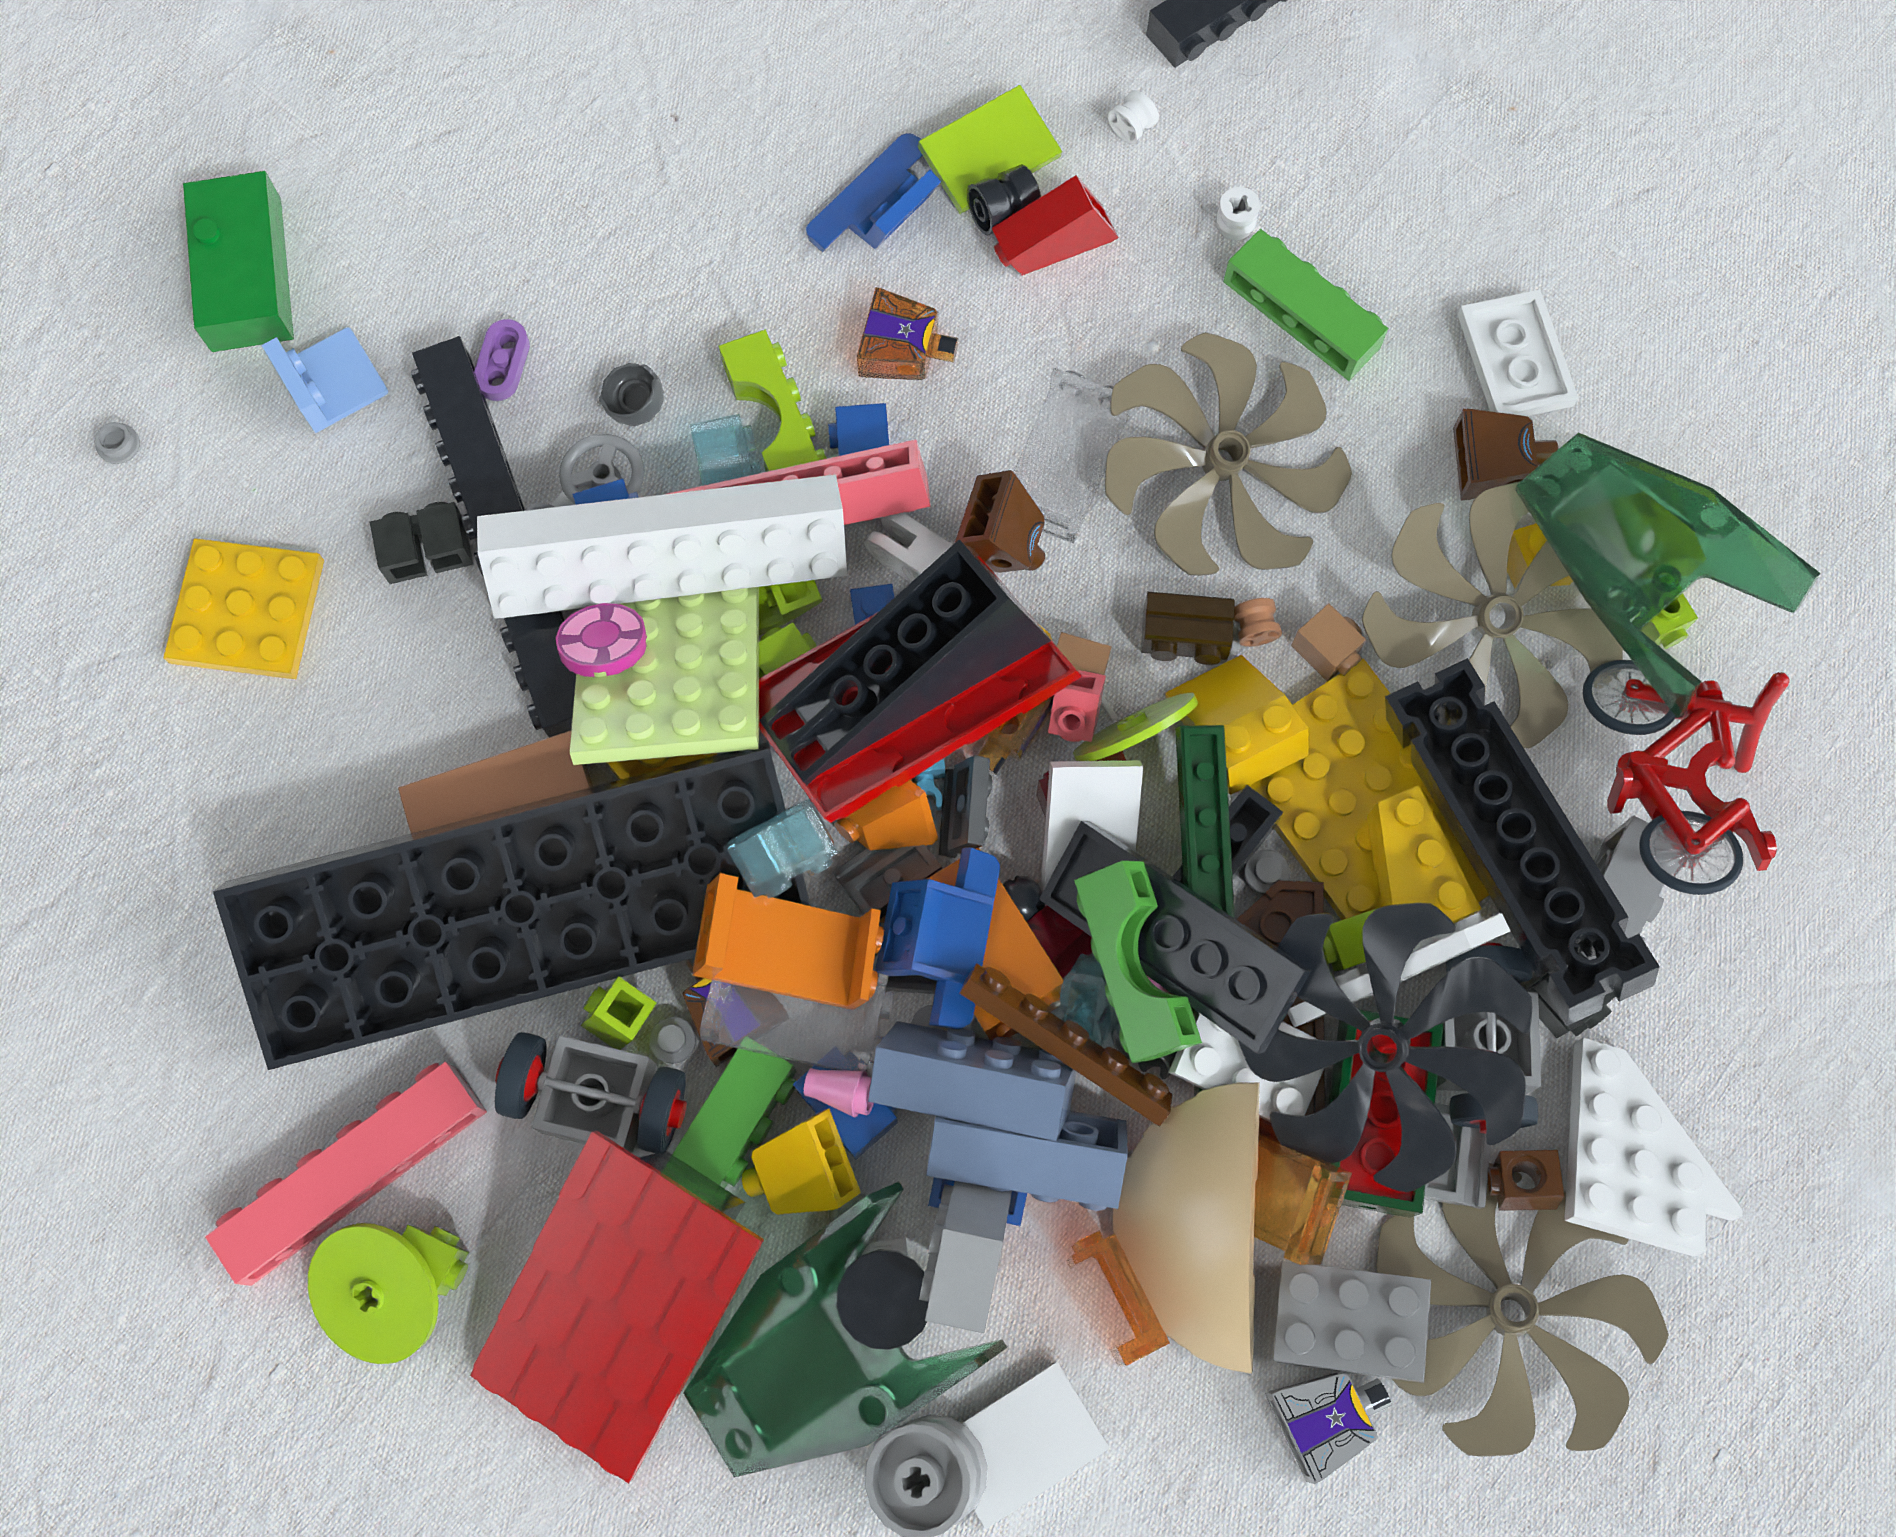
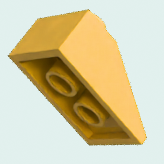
M1242 654L1165 692L1166 698L1184 693H1194L1198 705L1189 714L1180 719L1184 726L1224 725L1227 786L1230 795L1244 789L1246 785L1250 786L1309 756V728L1286 695Z

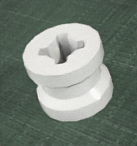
M1138 90L1131 91L1124 98L1123 105H1116L1108 112V121L1113 131L1123 141L1134 144L1142 136L1144 128L1150 129L1159 119L1154 103L1149 97Z
M1233 187L1222 195L1216 215V227L1224 237L1232 240H1241L1248 237L1254 231L1260 211L1258 196L1252 190L1245 187Z

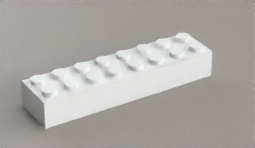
M836 475L477 516L478 556L494 619L580 609L602 603L621 604L847 576L843 507Z

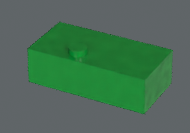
M266 171L183 183L193 322L196 332L211 352L263 345L276 337L279 342L294 340L281 197Z

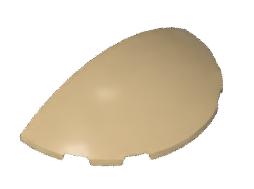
M1238 1082L1202 1090L1195 1097L1182 1102L1176 1107L1171 1106L1170 1114L1160 1127L1152 1123L1143 1132V1137L1134 1148L1130 1157H1127L1118 1209L1113 1208V1237L1122 1274L1137 1298L1138 1305L1165 1336H1169L1180 1346L1189 1350L1191 1354L1211 1364L1233 1371L1252 1374L1255 1275L1253 1274L1255 1181L1258 1178L1260 1082Z

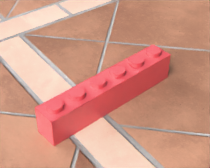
M916 439L667 493L673 494L836 475L843 507L844 525L931 507L928 477Z
M447 1062L441 1065L434 1063L426 1067L415 1077L417 1083L402 1094L397 1091L386 1096L376 1105L377 1112L365 1121L356 1120L342 1128L336 1135L338 1140L323 1151L316 1149L308 1153L297 1162L296 1166L298 1169L284 1180L277 1178L261 1187L256 1193L258 1198L244 1209L237 1207L221 1216L215 1223L218 1228L205 1236L234 1283L248 1286L255 1284L487 1113L458 1069Z

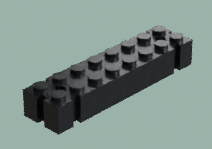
M1464 659L1436 672L1435 685L1423 690L1417 681L1385 696L1386 720L1402 748L1411 745L1412 765L1499 913L1503 914L1513 937L1537 977L1547 972L1550 974L1547 994L1565 1025L1568 1026L1602 1010L1604 997L1611 992L1614 993L1620 1002L1653 987L1660 966L1640 934L1627 938L1625 935L1629 916L1495 701L1485 705V685L1469 659ZM1584 952L1587 957L1596 956V959L1589 960L1587 957H1580L1578 954Z

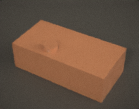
M571 731L398 787L410 833L593 787L587 764L573 765L570 756Z

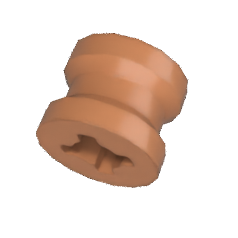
M1257 598L1235 606L1234 620L1240 624L1241 629L1238 633L1240 645L1245 647L1260 646L1281 637V626L1275 622L1273 616L1276 612L1273 599Z

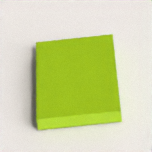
M1021 85L1014 87L921 139L917 146L934 174L941 180L940 184L959 214L969 210L967 202L968 185L988 177L992 180L997 179L999 173L1021 164L1027 166L1034 173L1060 158L1063 152Z

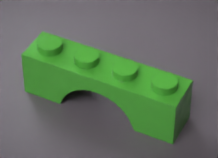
M1120 861L1074 880L1078 891V908L1087 919L1092 935L1091 949L1094 957L1101 964L1106 980V997L1110 1005L1115 1008L1121 1027L1119 1032L1120 1041L1124 1050L1129 1054L1131 1062L1154 1060L1202 1043L1188 997L1171 995L1157 988L1145 975L1140 964L1138 955L1139 934L1147 917L1158 907L1144 862Z

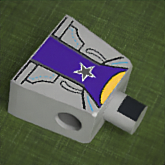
M1347 1372L1333 1373L1265 1393L1306 1482L1312 1484L1321 1482L1376 1441L1378 1435L1369 1416L1392 1406L1390 1397L1378 1378L1355 1389Z

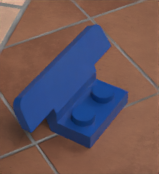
M911 133L899 136L807 225L806 233L809 241L823 253L849 228L876 250L932 195L941 183V180L931 170L920 179L908 172L923 156L917 147L921 138Z
M971 847L962 848L955 886L931 879L892 882L883 928V942L878 953L875 971L886 976L921 975L937 980L929 1025L962 1029L971 1023L974 1015L975 1003L961 995L960 991L975 964L983 965L1000 864L995 856Z

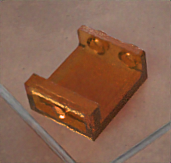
M1259 1133L1258 1178L1255 1181L1254 1237L1285 1251L1283 1257L1299 1265L1322 1264L1352 1173L1321 1159L1283 1146L1278 1140Z
M1099 1230L1074 1243L1071 1247L1075 1254L1066 1260L1069 1268L1072 1269L1091 1258L1097 1260L1134 1334L1133 1337L1109 1348L1117 1366H1127L1170 1344L1115 1233L1104 1239Z

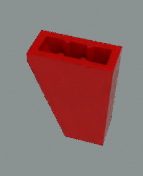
M1077 175L992 228L998 241L994 245L998 258L1005 267L1012 265L1022 276L1111 243L1119 238L1103 205Z

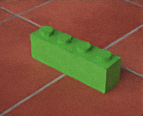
M1260 228L1228 261L1223 282L1346 380L1350 381L1380 350L1389 329L1383 324L1380 317L1371 311L1363 309L1351 299L1350 295L1343 288L1334 286L1322 277L1311 263L1302 261L1295 256L1279 238L1271 237Z
M748 1037L744 1038L672 1155L721 1187L726 1188L728 1184L734 1187L748 1166L749 1162L743 1158L754 1142L759 1146L768 1135L774 1122L769 1119L773 1109L778 1102L785 1105L795 1090L793 1083L797 1080L793 1077L797 1071L794 1065Z

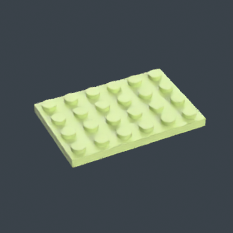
M759 587L621 603V605L634 609L643 618L647 634V647L644 655L634 666L619 674L607 676L606 672H594L595 677H584L576 674L570 756L573 765L759 749Z

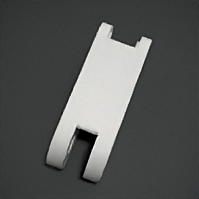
M905 513L885 516L881 520L884 528L894 538L903 543V546L877 531H872L863 543L866 550L876 560L909 582L916 579L952 546L951 543Z

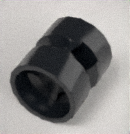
M1023 164L999 173L997 179L992 180L988 177L968 185L967 202L976 226L986 236L994 233L992 230L994 226L1041 197L1035 177L1028 167Z

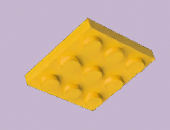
M194 538L163 658L169 664L296 680L324 559L319 553Z

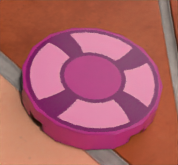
M602 603L585 607L571 614L560 625L556 635V644L560 660L569 671L584 677H595L594 672H606V675L610 676L619 674L634 666L644 655L647 647V634L643 618L634 609L621 604Z

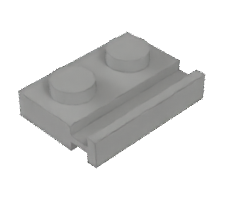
M1435 1103V1106L1445 1118L1454 1135L1457 1152L1451 1168L1445 1174L1426 1184L1424 1199L1471 1206L1478 1209L1485 1208L1488 1182L1487 1168L1489 1167L1491 1145L1486 1143V1134L1480 1133L1479 1128L1463 1127L1451 1123L1449 1105Z

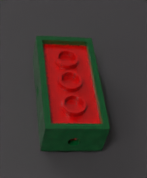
M1359 1010L1369 1022L1380 1018L1379 1013ZM1394 1016L1395 1019L1399 1020L1403 1024H1405L1409 1019ZM1339 1020L1337 1040H1359L1362 1031ZM1443 1024L1436 1025L1410 1039L1411 1046H1441ZM1386 1035L1372 1037L1374 1046L1380 1052L1393 1053L1397 1051L1396 1044L1390 1037ZM1359 1053L1333 1064L1329 1104L1340 1095L1363 1065ZM1403 1062L1401 1064L1402 1068L1435 1105L1438 1075ZM1376 1071L1373 1094L1361 1138L1353 1153L1340 1162H1321L1317 1201L1411 1218L1423 1214L1426 1184L1413 1191L1402 1192L1383 1186L1374 1180L1375 1173L1386 1167L1398 1155L1401 1147L1402 1129L1400 1115L1386 1072Z

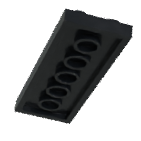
M1081 821L1039 900L1092 937L1087 919L1078 908V891L1074 880L1120 861L1144 862L1158 905L1145 920L1138 939V955L1145 975L1173 995L1188 997L1190 1007L1255 1053H1264L1312 970L1090 821Z

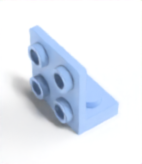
M349 327L298 354L294 348L286 352L277 337L262 345L299 410L315 433L388 394L387 387Z

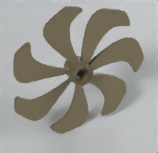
M1205 332L1191 338L1180 348L1183 353L1192 355L1207 364L1213 374L1219 400V428L1217 435H1214L1203 411L1186 383L1167 366L1161 364L1145 365L1113 386L1110 402L1112 416H1118L1124 411L1140 406L1154 409L1175 421L1205 448L1204 450L1196 449L1180 443L1151 437H1127L1116 442L1107 455L1105 495L1125 515L1131 514L1136 491L1143 481L1166 471L1194 467L1203 468L1206 475L1177 496L1156 521L1154 528L1155 541L1160 550L1188 575H1212L1219 571L1218 565L1211 559L1202 544L1201 528L1206 506L1217 482L1229 479L1235 539L1242 559L1251 567L1260 570L1290 568L1300 565L1309 553L1313 539L1310 537L1289 536L1276 530L1259 512L1238 473L1242 469L1247 470L1284 497L1311 513L1328 512L1338 503L1352 475L1349 461L1341 447L1335 448L1331 456L1321 466L1308 469L1283 468L1249 460L1251 448L1271 445L1308 435L1318 430L1324 423L1327 414L1326 405L1313 376L1308 370L1292 363H1280L1279 368L1283 375L1286 390L1284 399L1277 410L1264 423L1246 436L1235 431V428L1251 395L1256 378L1257 364L1251 351L1238 342ZM1218 450L1228 452L1233 462L1224 460Z
M1529 481L1515 482L1485 490L1474 499L1470 507V534L1491 595L1485 596L1457 572L1439 547L1436 535L1439 520L1445 506L1443 503H1433L1412 510L1393 545L1391 554L1392 564L1402 578L1434 594L1475 606L1472 616L1437 622L1405 620L1396 616L1386 604L1379 591H1375L1371 595L1362 616L1365 632L1376 655L1384 664L1395 668H1405L1417 664L1476 628L1482 634V637L1470 656L1469 661L1485 685V694L1493 639L1502 638L1511 659L1519 689L1518 715L1510 727L1523 748H1532L1563 723L1568 713V699L1564 690L1551 673L1513 635L1520 627L1554 637L1569 644L1584 656L1590 672L1606 662L1623 660L1622 628L1618 620L1610 613L1599 609L1579 608L1524 615L1522 608L1524 604L1556 581L1580 572H1590L1598 575L1616 586L1622 583L1621 553L1592 528L1582 524H1572L1556 531L1538 551L1512 596L1506 595L1508 551L1515 527L1522 516L1552 502L1551 497L1546 492ZM1496 604L1500 605L1505 612V621L1499 628L1493 626L1490 621V611ZM1613 671L1599 677L1592 685L1593 691L1598 692L1606 688L1618 677L1621 671Z
M1519 1172L1512 1174L1515 1184L1522 1180V1175ZM1488 1185L1485 1208L1478 1209L1471 1206L1442 1202V1211L1449 1228L1469 1257L1497 1289L1494 1293L1446 1272L1423 1254L1416 1243L1414 1217L1408 1218L1394 1215L1382 1224L1378 1242L1376 1273L1430 1279V1305L1485 1307L1487 1316L1445 1336L1428 1339L1424 1383L1392 1379L1399 1388L1414 1396L1432 1395L1445 1387L1463 1369L1493 1329L1504 1336L1496 1382L1483 1410L1477 1416L1470 1419L1445 1423L1442 1426L1443 1432L1451 1442L1468 1456L1515 1455L1524 1451L1531 1444L1535 1436L1536 1422L1533 1400L1517 1338L1526 1333L1560 1373L1574 1401L1576 1417L1571 1435L1566 1442L1568 1450L1592 1451L1604 1448L1626 1415L1630 1398L1622 1378L1592 1356L1536 1326L1535 1323L1538 1320V1316L1589 1318L1616 1326L1631 1337L1647 1364H1653L1666 1345L1669 1334L1656 1299L1650 1288L1636 1277L1625 1274L1603 1277L1564 1291L1542 1302H1537L1533 1292L1555 1262L1573 1246L1588 1239L1612 1241L1621 1245H1626L1629 1241V1238L1565 1221L1566 1191H1564V1198L1556 1210H1538L1526 1247L1520 1285L1511 1283L1500 1251L1495 1227L1497 1196L1489 1195ZM1513 1300L1520 1304L1524 1310V1320L1514 1322L1507 1319L1501 1311V1302Z

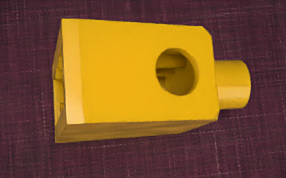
M830 1109L817 1113L754 1149L751 1158L755 1167L745 1170L742 1174V1185L747 1195L756 1197L765 1194L771 1211L777 1215L835 1210L861 1193Z

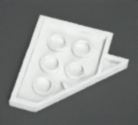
M1479 912L1454 923L1456 926L1455 932L1440 934L1421 941L1409 956L1400 982L1417 976L1510 932L1503 914L1501 913L1483 920ZM1367 966L1360 969L1356 968L1335 978L1337 984L1352 1003L1373 995ZM1306 1001L1290 1008L1288 1011L1294 1028L1328 1014Z
M1586 1038L1580 1039L1574 1043L1565 1221L1693 1257L1704 1254L1706 1248V1214L1733 1221L1743 1217V1210L1626 1050Z

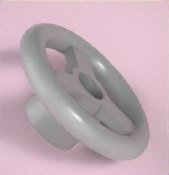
M595 434L579 440L566 452L560 465L559 478L564 494L575 504L573 493L579 492L577 490L578 487L589 486V488L622 479L619 470L613 463L616 450L625 454L631 464V479L626 486L628 493L636 491L638 493L644 480V464L638 450L624 438L612 434ZM596 447H602L598 461L594 462L589 469L572 473L576 461L583 453ZM601 474H609L605 479H597Z

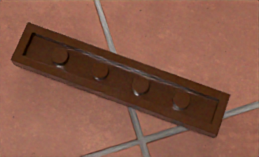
M975 964L962 986L961 995L1157 1126H1161L1171 1112L1173 1094L1169 1092L1168 1086L1159 1077L1151 1073L1142 1074L1129 1065L1128 1059L1121 1052L1112 1047L1103 1048L1090 1039L1088 1032L1082 1026L1071 1020L1064 1022L1049 1012L1048 1005L1039 997L1032 994H1026L1025 996L1010 986V981L1000 971L991 967L985 969L979 964Z

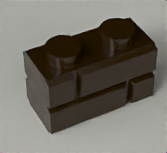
M1147 591L1143 610L1141 653L1151 654V657L1158 661H1172L1177 656L1193 657L1195 662L1203 665L1218 664L1221 660H1228L1233 644L1235 600L1231 598Z

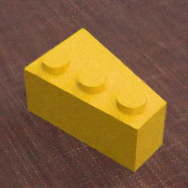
M1420 785L1379 801L1367 816L1374 871H1377L1379 884V907L1417 902L1431 903L1448 916L1453 923L1478 913L1482 908Z

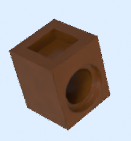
M1558 1150L1499 1151L1493 1167L1487 1168L1489 1195L1497 1196L1499 1211L1556 1210L1564 1198ZM1515 1172L1526 1173L1533 1179L1535 1187L1523 1189L1517 1186L1512 1179V1174Z

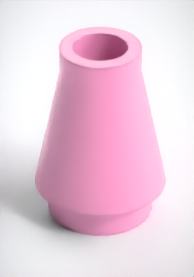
M811 1068L805 1079L804 1096L815 1098L854 1118L858 1114L867 1116L874 1103L868 1102L872 1077H869L866 1071L818 1070Z

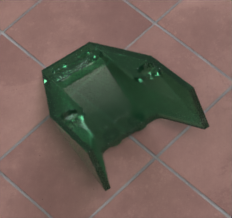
M1579 432L1518 483L1515 489L1585 601L1677 719L1684 714L1702 681L1641 630L1701 578L1712 579L1794 613L1800 608L1821 574L1713 488Z
M899 1181L865 1196L762 1273L684 1390V1396L734 1478L868 1446L1007 1348L1004 1341L1000 1339L921 1359H913L905 1353L902 1346L892 1350L871 1349L854 1340L842 1326L836 1308L838 1284L846 1269L862 1255L904 1191Z

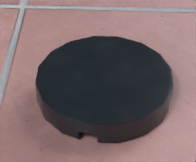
M878 1249L861 1255L846 1269L838 1284L836 1308L842 1326L854 1340L871 1349L892 1350L909 1344L923 1331L927 1323L925 1318L929 1302L919 1300L925 1271L914 1259L898 1250Z

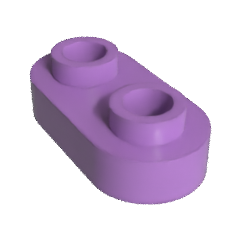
M499 320L488 328L474 370L481 388L480 392L486 399L491 401L506 400L516 392L529 352L530 342L524 327L515 320ZM507 342L516 343L511 349H503ZM497 378L505 379L504 382L498 386L491 385L492 382Z

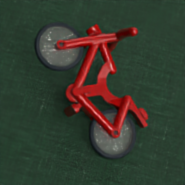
M1634 660L1606 662L1596 667L1587 676L1582 692L1584 703L1590 714L1598 722L1614 731L1630 735H1647L1661 731L1669 726L1674 719L1681 720L1644 751L1628 752L1619 758L1616 765L1617 774L1607 799V807L1610 814L1621 813L1627 799H1639L1652 819L1641 834L1639 842L1640 855L1648 871L1667 887L1687 894L1707 895L1722 891L1733 884L1743 867V851L1733 832L1747 845L1757 871L1767 870L1771 860L1776 856L1777 844L1775 836L1771 831L1759 830L1751 811L1750 803L1744 798L1723 802L1707 786L1705 774L1709 767L1719 766L1722 769H1730L1734 766V769L1739 773L1749 772L1753 765L1761 732L1770 712L1790 683V678L1784 672H1777L1770 677L1756 697L1752 707L1735 705L1731 701H1725L1718 682L1713 680L1699 683L1692 691L1677 689L1671 679L1662 671L1649 664ZM1710 722L1713 742L1705 744L1691 758L1687 768L1668 765V759H1665V757ZM1729 722L1745 724L1742 729L1736 756ZM1665 786L1687 790L1692 801L1704 814L1693 811H1681Z

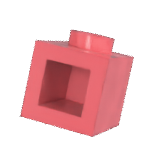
M1078 670L1082 677L1054 694L1048 733L1059 735L1062 739L1071 742L1082 740L1092 742L1098 723L1106 675Z

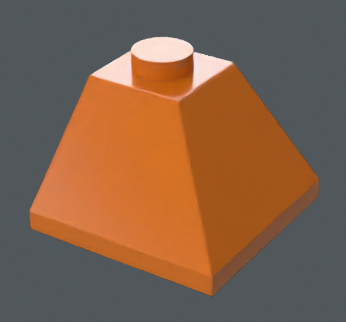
M911 780L900 787L895 785L849 816L836 819L837 821L834 823L837 831L847 841L854 843L857 840L870 851L933 845L938 840L926 792Z

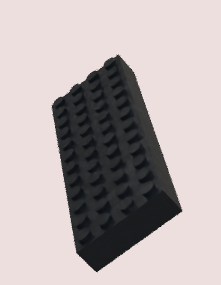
M769 742L759 744V749L726 752L228 880L213 891L268 1070L616 979L618 976L623 977L695 958L707 885L720 873L738 877V890L811 906Z

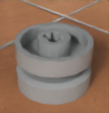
M929 1414L910 1420L902 1426L891 1430L877 1442L866 1463L865 1489L870 1507L884 1526L902 1537H934L944 1534L977 1507L986 1489L987 1462L980 1442L968 1427L953 1418ZM925 1474L929 1475L930 1481L926 1479Z

